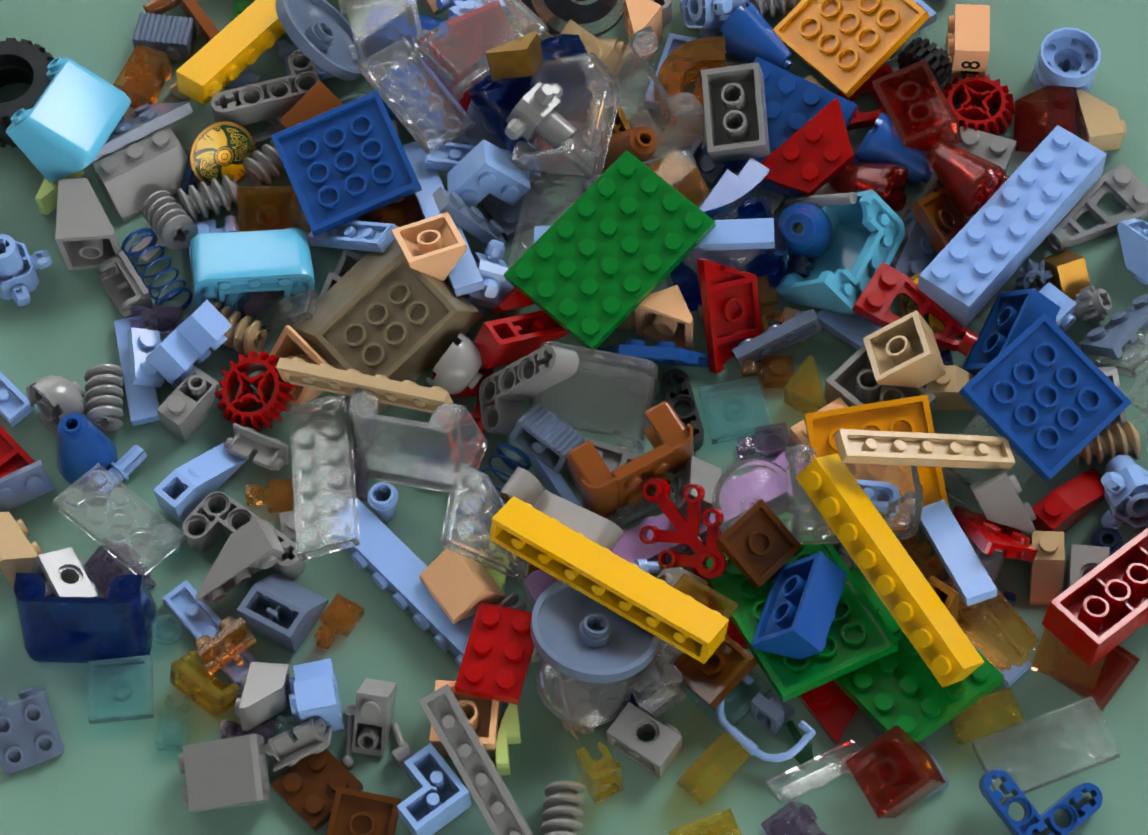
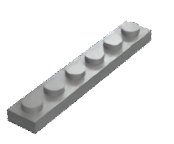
M446 684L419 700L418 702L493 834L534 835L450 686Z

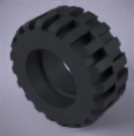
M6 38V41H0V88L11 83L31 85L28 91L18 99L0 103V147L5 148L6 145H11L12 148L18 147L5 132L12 123L11 117L22 108L25 110L33 108L52 81L46 76V73L49 70L47 68L48 64L54 58L49 52H46L44 47L36 43L33 45L32 41L21 39V41H17L16 38Z

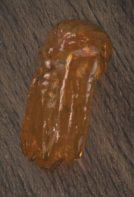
M949 577L945 584L958 592L952 579ZM998 588L996 597L970 606L965 604L959 593L958 619L956 622L984 657L1001 671L1004 669L1010 670L1011 664L1021 667L1023 663H1026L1029 660V650H1036L1035 644L1038 640L1030 626L1011 606Z

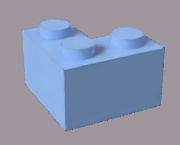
M483 139L447 173L448 192L457 193L469 207L472 205L476 206L489 193L512 206L531 189L529 166Z
M206 300L180 323L145 359L170 384L179 376L184 380L196 368L193 364L195 361L200 364L212 353L209 349L210 347L215 351L228 339L224 334L232 325Z
M331 658L294 665L295 677L289 678L292 693L289 695L297 726L312 718L316 720L321 718L326 727L329 725L333 726L332 731L344 729L336 675Z
M431 743L404 762L407 775L418 788V791L397 805L400 820L412 835H433L472 806L469 790Z

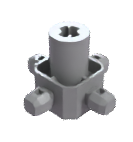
M538 82L521 98L506 120L508 125L505 128V135L511 140L520 137L528 141L537 133L555 150L560 152L578 131L556 112L562 103L560 97L563 94V88L557 83L543 84Z

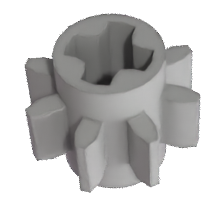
M1092 284L1080 289V293L1076 294L1077 299L1074 300L1077 303L1075 313L1081 320L1086 321L1090 319L1092 324L1105 320V316L1110 313L1108 310L1112 307L1111 298L1106 290L1101 288L1095 290Z

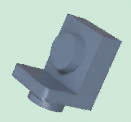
M696 139L691 147L687 146L682 153L680 159L682 162V175L713 189L726 171L725 164H713L709 156L701 153L702 141Z
M759 692L751 701L750 716L775 736L795 713L794 708L786 702L782 703L781 699L773 692L768 693L766 697Z

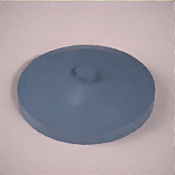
M276 0V12L284 30L295 45L317 66L327 73L347 81L357 80L369 68V56L363 41L348 20L326 0Z
M560 580L547 587L541 593L532 611L530 631L537 652L552 668L576 680L590 683H611L627 679L643 670L657 652L660 638Z

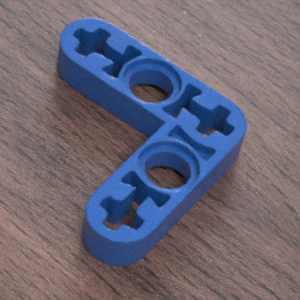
M993 769L984 773L979 781L980 792L1013 835H1033L1032 832L1038 833L1046 828L1051 832L1045 835H1068L1095 813L1103 801L1102 793L1096 785L1083 783L1072 788L1040 815L1006 771ZM990 778H992L993 780L999 778L1002 782L999 785V788L1002 791V793L1004 795H1007L1011 792L1013 794V797L1004 800V802L1001 804L999 800L1005 797L999 790L992 791L990 789V786L992 785V780ZM1081 792H1089L1092 796L1089 799L1090 804L1081 805L1075 809L1072 805L1083 798ZM1013 802L1019 803L1024 809V816L1020 821L1013 820L1009 815L1008 809ZM1058 809L1066 811L1069 816V823L1065 828L1057 826L1054 822V813Z

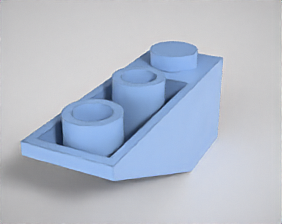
M224 442L176 468L153 490L159 506L180 524L184 522L188 515L208 494L215 492L246 462L245 459L230 454L228 449L224 447Z

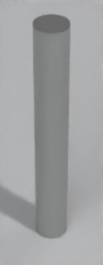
M855 192L791 197L785 199V207L787 208L796 203H811L818 207L856 204L858 198Z

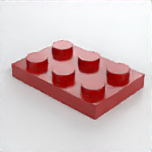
M479 602L454 686L455 692L519 705L535 648L530 631L532 612Z

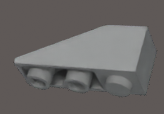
M255 517L230 534L195 596L197 601L209 604L218 603L227 597L229 590L235 586L240 587L247 584L253 579L252 575L257 571L268 569L278 562L277 558L283 555L285 551L268 521Z

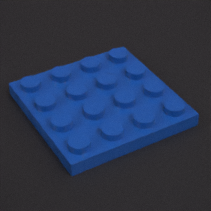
M756 57L753 63L759 62L764 75L770 154L835 98L839 100L846 128L848 127L858 110L856 103ZM706 143L701 153L709 156ZM766 157L754 159L761 163ZM749 159L723 162V164H725L726 170L728 169L738 175ZM766 179L760 185L785 199L806 196L798 193L795 189L777 186L775 182Z
M378 90L271 135L314 237L422 190Z
M1045 313L959 391L962 397L1001 437L1008 440L1009 445L1046 483L1132 403Z

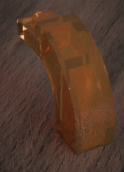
M725 36L704 37L689 41L675 49L664 60L657 76V101H662L663 113H668V124H680L681 93L690 82L702 78L701 70L725 67Z

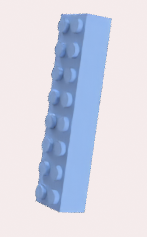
M1057 125L919 275L917 288L941 306L958 323L966 327L1102 176L1107 154Z

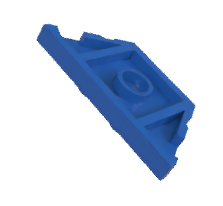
M627 340L626 345L618 344L597 348L594 361L709 367L708 354L676 348L674 342L658 341L657 346H646L643 340Z

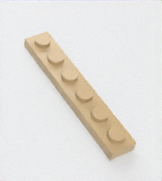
M280 357L276 365V369L283 381L293 385L447 417L452 416L455 408L449 392L438 386H432L431 388L419 386L409 380H404L403 382L390 380L388 377L380 374L371 376L362 374L355 369H347V371L336 369L326 363L317 365L307 363L305 360L296 357L292 359Z
M839 429L834 436L842 463L1010 470L1016 463L1008 440L1001 436Z

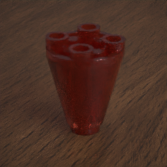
M942 140L936 142L926 155V159L930 161L931 168L961 212L967 216L975 215L1009 178L1006 170L953 144L944 143Z
M850 162L827 184L837 193H858L873 189L895 212L896 210L901 211L906 204L907 197L904 194L909 171L895 164Z

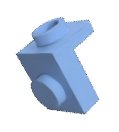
M1048 282L1039 292L1061 307L1056 316V325L1061 330L1066 331L1076 319L1074 313L1077 303Z

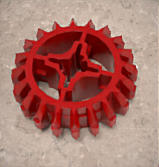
M976 72L974 77H970L967 73L964 74L962 79L955 76L952 83H946L944 90L939 94L936 106L937 118L943 124L942 127L944 129L950 128L949 131H951L952 139L957 136L961 126H964V131L967 128H972L976 132L979 130L997 136L999 134L1005 135L1008 127L1013 122L1015 112L1013 94L1008 93V86H1000V79L991 81L989 74L985 78L980 77L978 72ZM960 101V108L955 110L954 105ZM996 108L997 113L991 116V109Z
M249 351L248 358L243 354H238V363L228 361L231 367L230 370H220L221 374L225 377L224 380L218 381L219 387L222 390L214 393L216 398L221 400L217 406L218 409L224 411L223 417L231 421L232 425L237 423L244 427H251L257 432L262 431L263 425L267 428H273L272 420L274 419L278 422H283L280 414L282 411L291 412L290 408L286 405L287 402L295 401V397L289 393L296 390V385L285 382L276 369L279 358L276 355L269 356L265 351H261L259 355L255 351ZM262 370H265V371H266V372H264L263 374L260 372V373H259L258 375H256L255 377H249V376H248V375H250L251 373L256 372V371H262ZM251 384L258 389L257 394L260 396V398H258L253 393L254 389L252 388ZM258 405L263 407L254 412H245L248 408L251 410Z

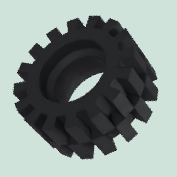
M921 37L913 39L898 55L899 70H904L902 75L909 77L911 84L916 83L917 88L921 89L923 87L924 91L928 92L930 90L933 92L952 73V63L948 62L950 60L948 55H943L945 51L942 48L940 50L936 48V43L930 44L929 39L925 38L922 40Z

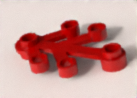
M662 478L648 479L642 488L644 498L650 503H656L677 531L662 530L656 526L647 525L640 530V540L644 544H656L658 542L687 544L696 554L679 555L675 550H663L658 555V563L662 568L692 567L697 568L699 574L704 578L715 579L720 577L726 569L727 560L714 540L720 535V525L724 521L722 511L717 508H708L703 512L702 521L708 527L705 545L699 537L701 501L705 497L704 488L699 484H689L684 488L683 497L688 502L686 520L669 498L670 486L668 482ZM652 485H655L657 489L654 496L651 495ZM693 488L697 490V497L695 499H692L690 494ZM712 512L716 514V521L714 523H711L709 519ZM650 529L653 531L652 540L647 538V532ZM667 554L672 556L670 565L665 560ZM709 557L713 560V566L710 569L706 563Z

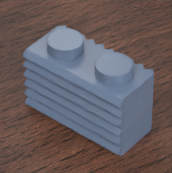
M141 12L132 42L136 54H140L143 57L165 56L175 61L181 58L190 59L194 50L197 29L192 17L155 15L154 13L145 14Z
M536 403L517 421L509 438L557 474L568 465L567 452L583 444L585 441L584 436H580L575 429L565 425V422H561L560 418H556L555 414L550 410L541 407L540 403Z

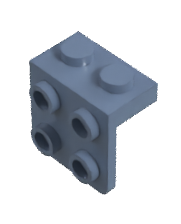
M36 686L18 693V699L7 702L6 698L0 699V765L5 774H12L63 754L65 750L64 743L49 707V697L45 688L39 691Z

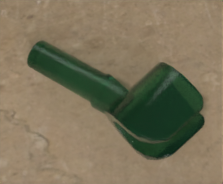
M790 720L786 723V726L797 744L802 736L793 720ZM809 742L802 751L794 756L800 765L806 764L813 758L812 744Z

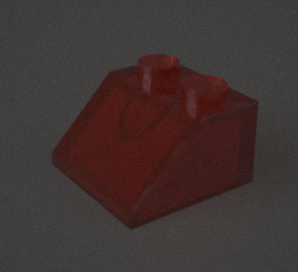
M1047 85L1015 100L1013 140L1017 141L1015 151L1033 152L1057 125L1076 135V87Z
M898 725L889 729L845 761L878 818H896L946 782L931 756Z

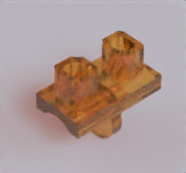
M228 616L220 622L218 627L220 633L213 638H210L208 635H202L194 641L195 653L209 675H212L230 661H233L237 667L242 665L243 660L240 654L257 642L242 617L235 620Z

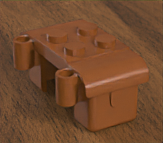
M666 401L644 411V415L652 425L644 430V433L654 449L616 468L612 473L590 440L567 452L568 474L582 495L583 508L608 518L615 514L618 508L621 509L627 505L632 506L639 503L644 498L642 488L648 479L662 478L669 485L671 482H676L680 471L689 458L694 456L692 425L689 423L686 428L670 403ZM655 485L651 486V492L657 491Z

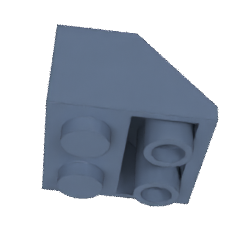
M275 572L252 586L237 608V612L243 626L296 653L329 601Z

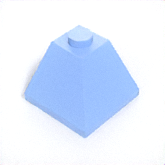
M1138 218L1120 221L1117 229L1125 266L1133 272L1132 277L1147 285L1148 223Z

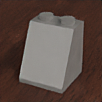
M73 177L58 180L55 240L68 270L98 268L101 263L122 251L115 230L88 178Z
M249 734L182 746L183 754H178V765L180 773H185L186 786L182 787L181 793L183 805L189 806V812L271 802L264 737L258 734Z

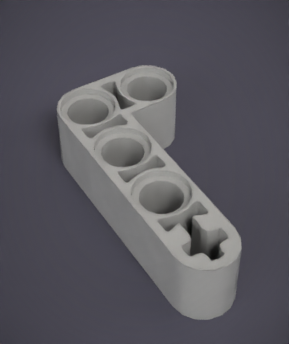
M296 50L288 58L291 75L216 93L211 99V108L215 122L226 121L243 126L284 116L320 80L316 64L301 50Z
M546 345L486 377L479 387L481 420L484 430L489 433L510 436L517 421L522 417L521 403L573 376L579 365L578 354L570 349Z
M520 467L516 468L499 493L505 504L514 496L610 551H613L624 534L623 530L614 522L545 490L532 473Z
M215 491L208 494L183 522L182 530L189 547L196 552H204L209 550L222 535L229 538L230 534L235 532L238 526L248 523L255 517H259L227 494ZM225 508L220 513H213L216 509ZM272 527L285 553L277 558L278 562L270 567V569L287 579L298 578L305 569L300 547ZM204 530L201 535L193 536L196 531Z

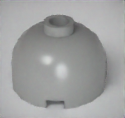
M462 333L457 337L461 340V343L458 346L452 343L432 371L437 374L432 380L430 377H427L425 380L430 386L441 387L448 391L450 395L458 394L466 387L472 390L483 376L478 372L482 365L479 350Z
M47 375L26 388V394L31 407L37 404L41 411L37 414V417L54 435H57L59 421L64 416L71 413L84 415V401L82 398L84 397V391L76 381L71 382L59 375Z

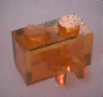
M137 44L113 84L124 91L130 98L131 104L129 107L136 109L144 104L151 106L158 101L162 87L165 82L171 79L173 74V67L171 66L168 53Z

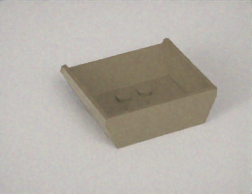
M394 239L384 253L368 252L296 320L291 327L329 365L336 369L346 371L347 369H355L366 375L375 376L380 374L388 377L390 380L400 382L409 380L415 382L446 352L452 343L455 344L459 340L457 337L460 333L464 335L483 315L464 295L455 296L448 278L442 282L410 268ZM353 397L365 411L370 412L376 418L390 406V404Z

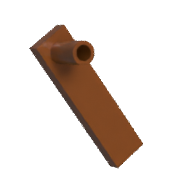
M152 0L143 5L146 13H154L155 15H162L179 5L188 18L192 17L194 19L196 29L206 43L219 33L196 0Z

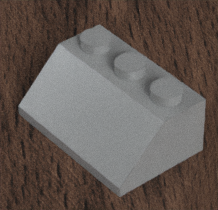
M167 125L91 164L98 183L122 222H125L142 213L143 204L152 193L166 190L173 197L178 195V189L181 188L182 181L185 182V177L183 176L188 158L175 134Z

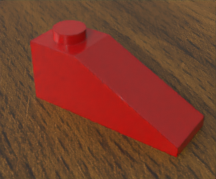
M541 310L484 322L473 343L479 350L481 362L488 369L510 364L569 334V332Z
M1092 467L1048 493L1032 507L1037 518L1032 521L1036 529L1035 531H1057L1064 533L1105 499L1104 487L1101 483L1102 475Z

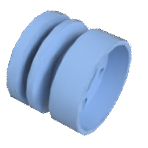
M1064 27L1048 34L1041 44L1038 59L1033 69V84L1037 92L1053 103L1066 105L1073 103L1076 90H1083L1088 93L1101 60V50L1097 41L1089 33L1078 28Z

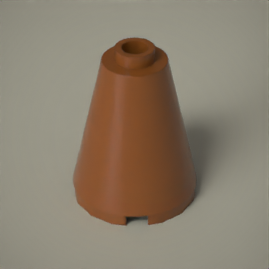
M639 126L603 138L594 150L595 162L593 165L598 177L626 150L649 167L657 146L655 133L648 127Z

